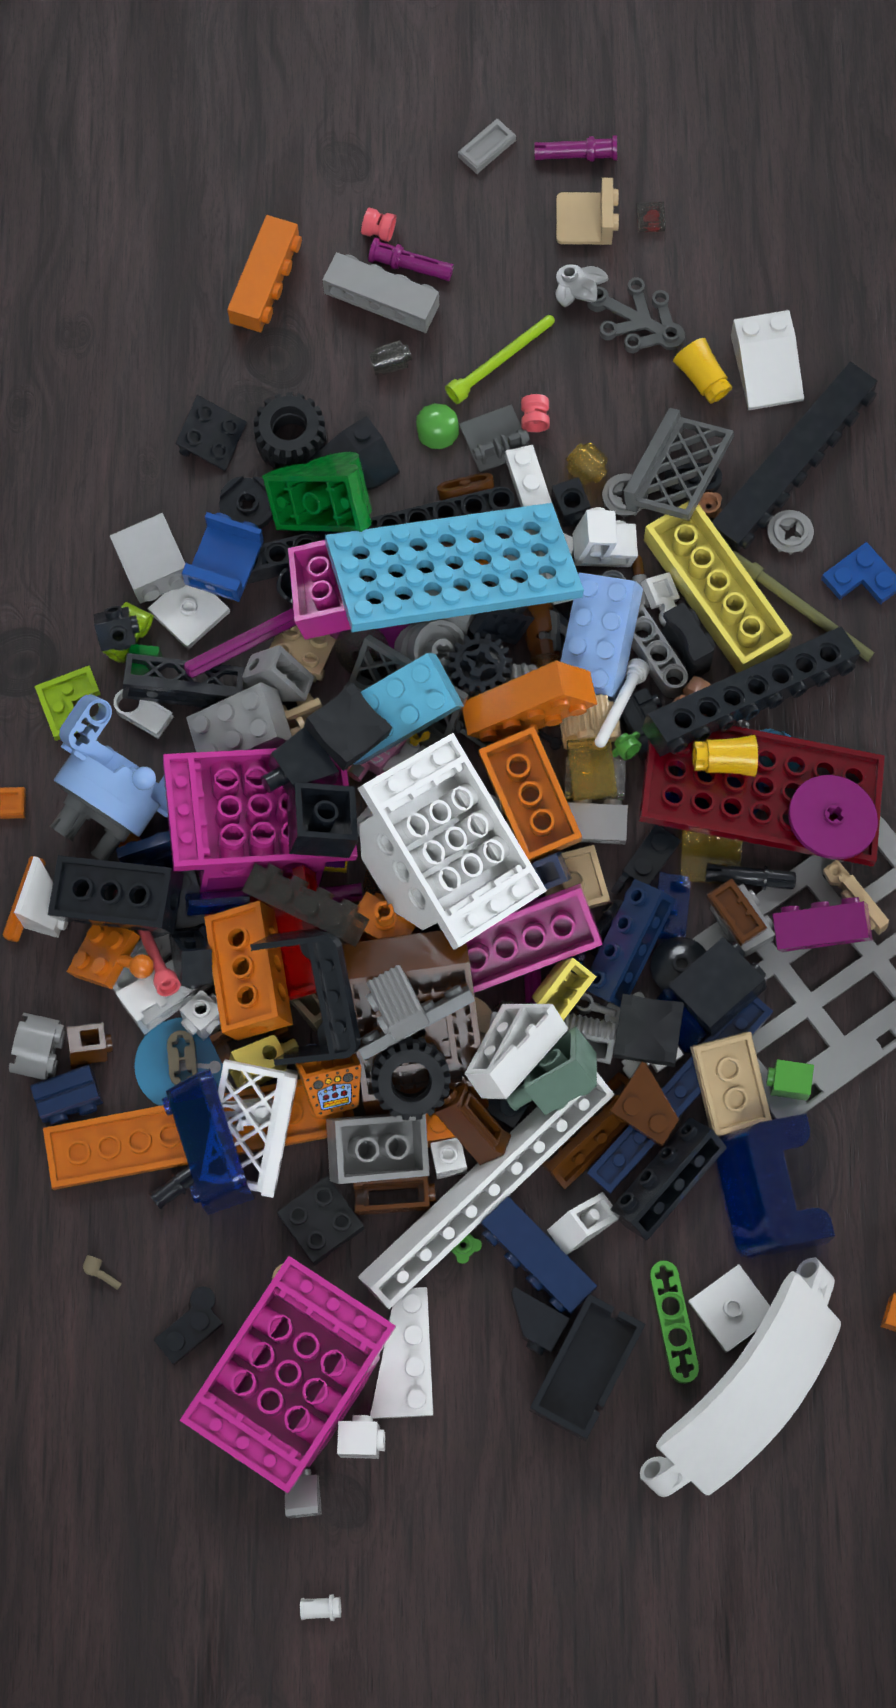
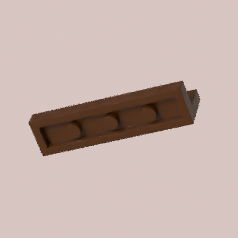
M618 1072L607 1085L614 1092L621 1084L626 1086L630 1079ZM619 1095L613 1096L602 1106L603 1110L597 1116L591 1117L580 1127V1133L575 1137L569 1138L558 1148V1154L549 1162L546 1160L541 1165L564 1190L598 1159L629 1126L609 1113Z

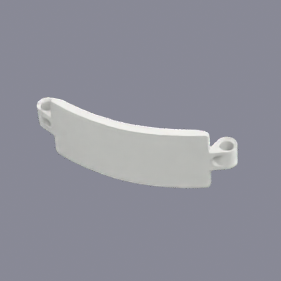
M816 1257L804 1260L798 1266L796 1272L792 1271L784 1279L762 1323L736 1362L703 1399L668 1429L657 1442V1449L667 1458L659 1456L648 1459L641 1467L640 1477L658 1496L667 1497L690 1481L705 1495H710L718 1490L770 1443L806 1397L824 1366L841 1327V1321L827 1306L834 1287V1277Z

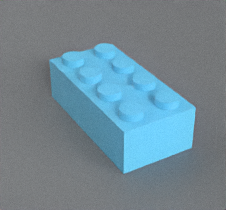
M426 653L361 691L367 703L392 726V730L386 739L353 764L360 765L370 761L464 706L436 654Z

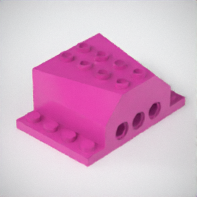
M277 748L163 754L162 760L173 871L199 870L200 892L251 889L292 876V868L302 865L316 873L317 884L319 885L326 862L356 860L358 856L357 846H355L350 858L289 854L287 799L289 796L282 786L269 793L261 782V776L271 772L268 764L271 753ZM332 759L339 770L334 785L349 786L347 769L343 771Z
M288 1256L180 1421L289 1494L306 1466H311L338 1428V1421H343L361 1393L380 1358L379 1353L396 1326Z

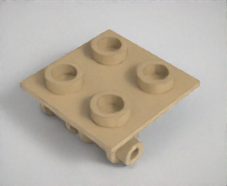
M296 625L275 636L270 648L281 645L314 676L313 682H316L317 680L322 681L324 678L325 670L323 668L336 643V639L328 634L305 640Z

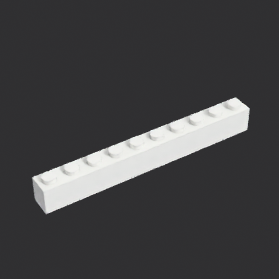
M597 1073V1086L585 1096L580 1095L571 1100L561 1110H554L544 1115L537 1106L510 1132L511 1138L503 1156L482 1165L477 1163L368 1266L358 1278L384 1306L390 1309L615 1095Z

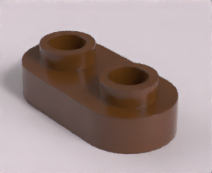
M478 473L445 481L437 486L439 500L442 501L495 488L492 474Z

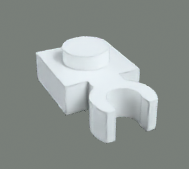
M670 572L647 578L641 582L651 609L659 607V621L663 627L666 624L663 613L677 606L675 602L680 599Z

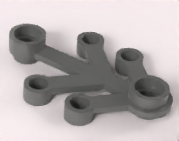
M634 277L630 279L627 288L629 295L633 298L636 310L609 297L608 291L600 286H597L598 295L603 297L597 299L596 302L586 301L588 308L594 312L608 309L629 320L618 324L612 321H604L600 326V336L604 340H612L615 336L645 329L653 333L644 337L634 333L627 335L624 340V348L629 353H636L640 349L661 345L666 350H674L684 342V329L672 321L668 308L669 295L664 290H657L652 296V305L658 310L661 323L651 319L644 297L645 283L641 278ZM639 285L641 288L635 290L631 286ZM661 297L665 301L660 303L656 301V298ZM605 328H611L613 332L606 333L603 330ZM666 333H674L676 336L669 337ZM635 341L637 342V345L630 346L628 342Z

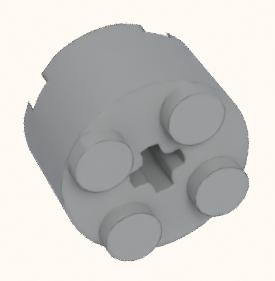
M24 1012L22 1014L24 1022L20 1021L18 1024L11 1055H16L14 1064H9V1072L46 1080L48 1077H55L58 1066L55 1051L56 1048L62 1049L66 1034L64 1025H61L60 1020Z

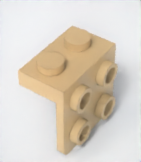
M602 178L601 193L561 192L557 195L556 240L559 244L612 245L613 231H618L619 214H613V206H618L619 196L618 189H613V178Z

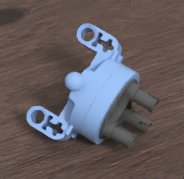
M85 695L77 702L60 728L59 736L63 742L61 748L71 755L54 778V781L68 795L63 801L64 807L49 827L73 842L74 837L86 819H93L104 826L106 832L91 854L99 860L108 861L120 842L124 843L131 833L138 837L141 835L156 811L164 817H168L165 780L163 776L161 781L157 783L155 773L151 768L138 767L111 747L104 746L96 741L109 722L112 709L107 701L94 695ZM98 703V713L90 717L89 710L91 706ZM82 720H85L86 722L90 723L88 727L87 725L81 723ZM76 731H78V733L80 734V738L78 740L76 739V737H74V733Z

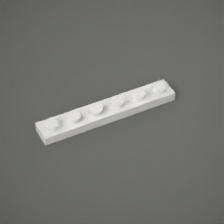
M533 445L506 450L504 457L521 507L552 503ZM529 529L530 535L538 534L535 530ZM536 551V554L539 557L546 555L541 551ZM543 573L546 579L554 577L549 573ZM573 599L557 601L552 603L553 605L573 601Z

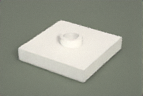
M188 585L164 593L148 607V611L187 650L230 613V609L215 594Z
M739 1264L688 1301L725 1353L756 1332L770 1308V1305Z

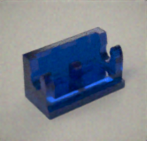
M664 872L659 874L657 889L676 899L658 937L660 939L686 937L691 882L687 876L666 874Z

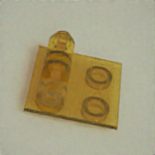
M682 830L680 881L718 883L705 882L707 863L741 867L743 841Z

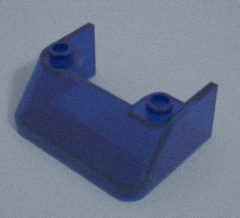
M210 1068L200 1071L166 1090L167 1097L162 1098L167 1116L173 1114L193 1177L194 1185L189 1187L194 1203L201 1202L203 1209L208 1215L255 1199L247 1183L220 1099L219 1085Z

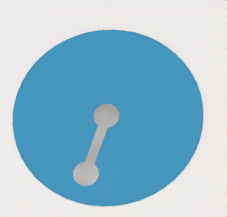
M182 1018L167 1020L149 1031L141 1041L136 1053L135 1075L137 1082L148 1099L158 1106L218 1094L223 1064L209 1036L203 1041L196 1033L191 1035L196 1044L198 1081L190 1089L181 1090L175 1087L170 1079L167 1040L176 1031L188 1032L181 1024ZM180 1038L178 1044L173 1045V1047L178 1049L180 1057H185L184 1048L189 1046L190 1043H186L184 1038ZM180 1063L181 1073L176 1074V1077H179L182 1082H187V1077L192 1076V1073L187 1071L185 1063Z

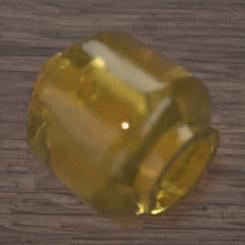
M580 442L565 459L568 461L566 470L574 478L579 477L582 485H587L591 481L597 484L608 472L604 468L608 462L607 456L591 442L584 445Z

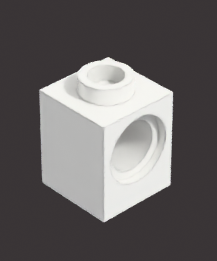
M457 1138L430 1143L437 1179L467 1173L463 1146Z

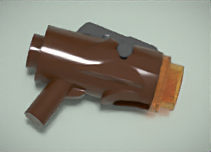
M552 602L528 606L535 619L527 629L525 640L530 651L531 664L536 665L537 668L560 660V614L553 610Z

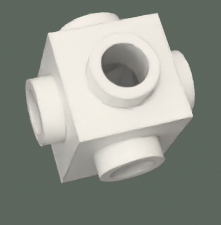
M201 990L197 994H190L182 1002L180 1013L183 1020L181 1024L191 1035L196 1033L204 1041L209 1035H213L221 1029L217 998L213 993L208 996ZM204 1008L206 1009L205 1013L199 1014Z

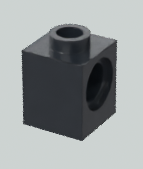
M579 477L552 486L551 499L562 526H577L586 510L591 509ZM568 502H575L579 506L575 508H569L565 504Z

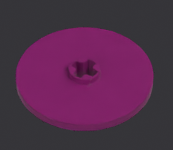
M821 775L811 778L796 790L789 804V822L794 835L806 849L818 856L833 860L852 858L863 852L875 837L878 827V816L873 801L859 785L844 777ZM835 813L838 817L831 821L828 817Z

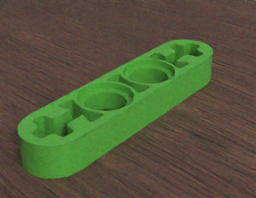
M659 1261L650 1271V1283L671 1377L676 1382L688 1384L697 1377L699 1364L679 1273L673 1263ZM661 1267H665L666 1272H672L673 1276L669 1277L668 1286L669 1289L675 1286L677 1292L658 1294V1290H664L662 1279H656L655 1275L659 1274ZM666 1298H674L678 1301L680 1309L677 1314L667 1315L663 1312L662 1302ZM680 1329L685 1333L686 1342L684 1345L676 1347L670 1343L668 1335L671 1330ZM686 1349L690 1350L691 1355H684L686 1365H692L693 1370L688 1373V1378H684L682 1373L676 1372V1368L680 1366L679 1355L672 1358L671 1352L680 1353Z

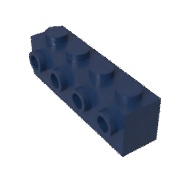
M636 879L633 880L630 888L625 893L624 901L617 915L614 916L606 938L602 945L599 946L598 954L589 969L597 977L588 987L587 992L621 1008L622 994H631L676 899L662 890Z
M509 1197L503 1200L481 1222V1227L484 1229L481 1233L482 1236L493 1247L499 1244L507 1252L504 1258L515 1269L520 1266L528 1274L526 1280L538 1292L543 1289L551 1297L548 1300L549 1304L562 1314L565 1311L570 1316L587 1299L588 1295L596 1290L597 1285Z

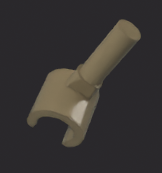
M87 1255L83 1264V1271L90 1276L102 1279L118 1290L122 1283L100 1270L103 1261Z

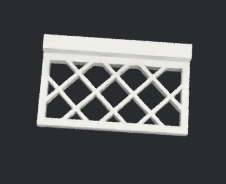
M227 1059L224 1060L201 1180L261 1192V1196L274 1197L296 1091L298 1071L290 1069L281 1071ZM229 1069L242 1071L248 1081L234 1089L228 1080ZM250 1073L258 1075L253 1078ZM264 1076L278 1078L276 1089L266 1096L256 1083L257 1080ZM252 1085L261 1099L247 1107L238 1093ZM227 1087L230 1093L224 1096ZM274 1096L273 1105H271L268 1099ZM234 1097L243 1111L229 1119L222 1110V1105L225 1101ZM264 1103L271 1116L269 1120L259 1125L250 1111ZM246 1115L255 1129L241 1137L232 1123ZM220 1116H221V1118L223 1119L224 1123L219 1126V1121H220ZM268 1126V1131L266 1135L262 1129ZM228 1127L237 1140L223 1149L216 1138L217 1132ZM259 1133L265 1142V1147L254 1155L245 1143V1140ZM240 1144L249 1159L235 1166L227 1152ZM214 1147H216L219 1151L215 1155H213ZM263 1155L262 1162L260 1164L257 1158ZM220 1156L224 1158L231 1169L224 1175L210 1173L211 1163ZM252 1162L259 1171L258 1182L245 1180L239 1170Z

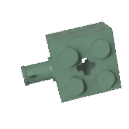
M576 1026L568 1030L526 1076L524 1084L510 1094L506 1099L513 1110L517 1111L520 1107L534 1101L543 1114L547 1115L554 1110H561L568 1102L578 1096L589 1094L597 1086V1052Z

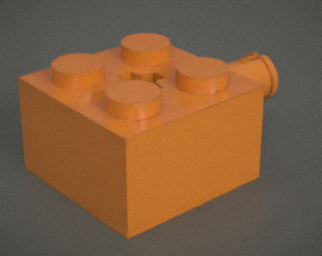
M366 891L348 921L351 938L355 936L359 941L420 933V928L396 914L392 904L389 905L385 897L380 893L372 895Z

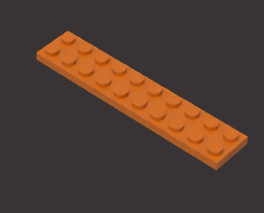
M301 1079L297 1080L285 1146L327 1138L326 1117L315 1116ZM276 1084L262 1086L260 1089L266 1096L276 1089ZM254 1088L242 1090L238 1093L242 1100L260 1098ZM217 1095L43 1128L52 1189L57 1190L178 1167L198 1161L204 1162L212 1126L211 1113L216 1105ZM231 1097V1098L228 1099L227 1101H236V1100L234 1099V1097ZM225 1107V1108H222V1110H223L224 1112H225V1111H235L234 1109H231V1108H226V1107ZM353 1109L343 1111L344 1117L354 1116ZM220 1119L219 1125L224 1123L223 1119ZM253 1125L244 1126V1131H238V1133L243 1137L255 1128ZM268 1126L262 1129L266 1135L268 1131ZM217 1132L216 1138L223 1149L237 1140L232 1133L221 1134ZM259 1133L245 1140V1143L252 1152L261 1151L265 1147V1142ZM239 1144L228 1151L227 1154L230 1157L246 1154V1152ZM214 1147L213 1155L219 1152L216 1147Z

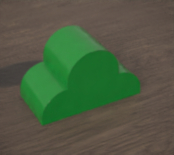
M341 452L314 459L306 464L279 468L262 476L276 530L362 532L372 524L370 517L372 507L358 453Z

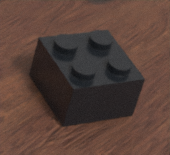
M295 782L287 799L289 854L350 858L358 842L355 787Z

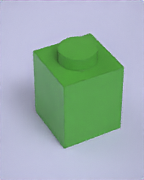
M777 1059L774 1068L769 1067L767 1072L766 1086H771L770 1095L807 1101L811 1095L814 1065Z

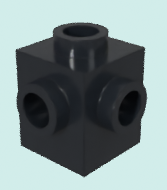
M112 606L105 609L104 612L94 614V626L101 652L111 649L116 651L126 650L131 645L136 644V633H140L137 616H131L129 606L123 608L121 606Z

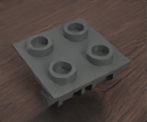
M512 404L459 423L480 473L506 464L504 457L506 450L529 446L528 441H530L528 432L527 430L523 431Z

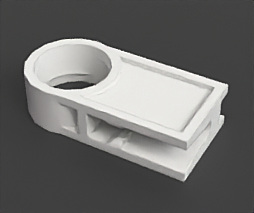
M123 689L120 690L114 697V707L117 714L159 739L174 718L172 712L156 702L139 700V706L134 711L123 712L119 709L120 700L123 699Z

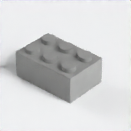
M261 682L186 717L196 752L278 748L292 737L278 689Z
M390 1113L326 1119L330 1181L337 1184L430 1176L426 1114L422 1115L423 1119L416 1120V1117L402 1120V1116L397 1115L394 1117Z

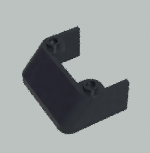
M306 929L271 934L250 944L251 951L299 945L303 955L311 961L323 1021L317 1032L319 1044L294 1047L274 1059L275 1066L344 1059L355 1054L360 1048L361 1038L340 940L335 935L320 929Z

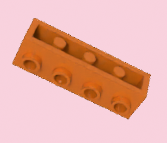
M266 215L227 309L231 324L261 333L265 323H270L273 315L272 305L274 300H279L283 289V284H281L284 276H289L291 272L292 256L294 252L298 253L301 247L302 237L299 236L298 224Z

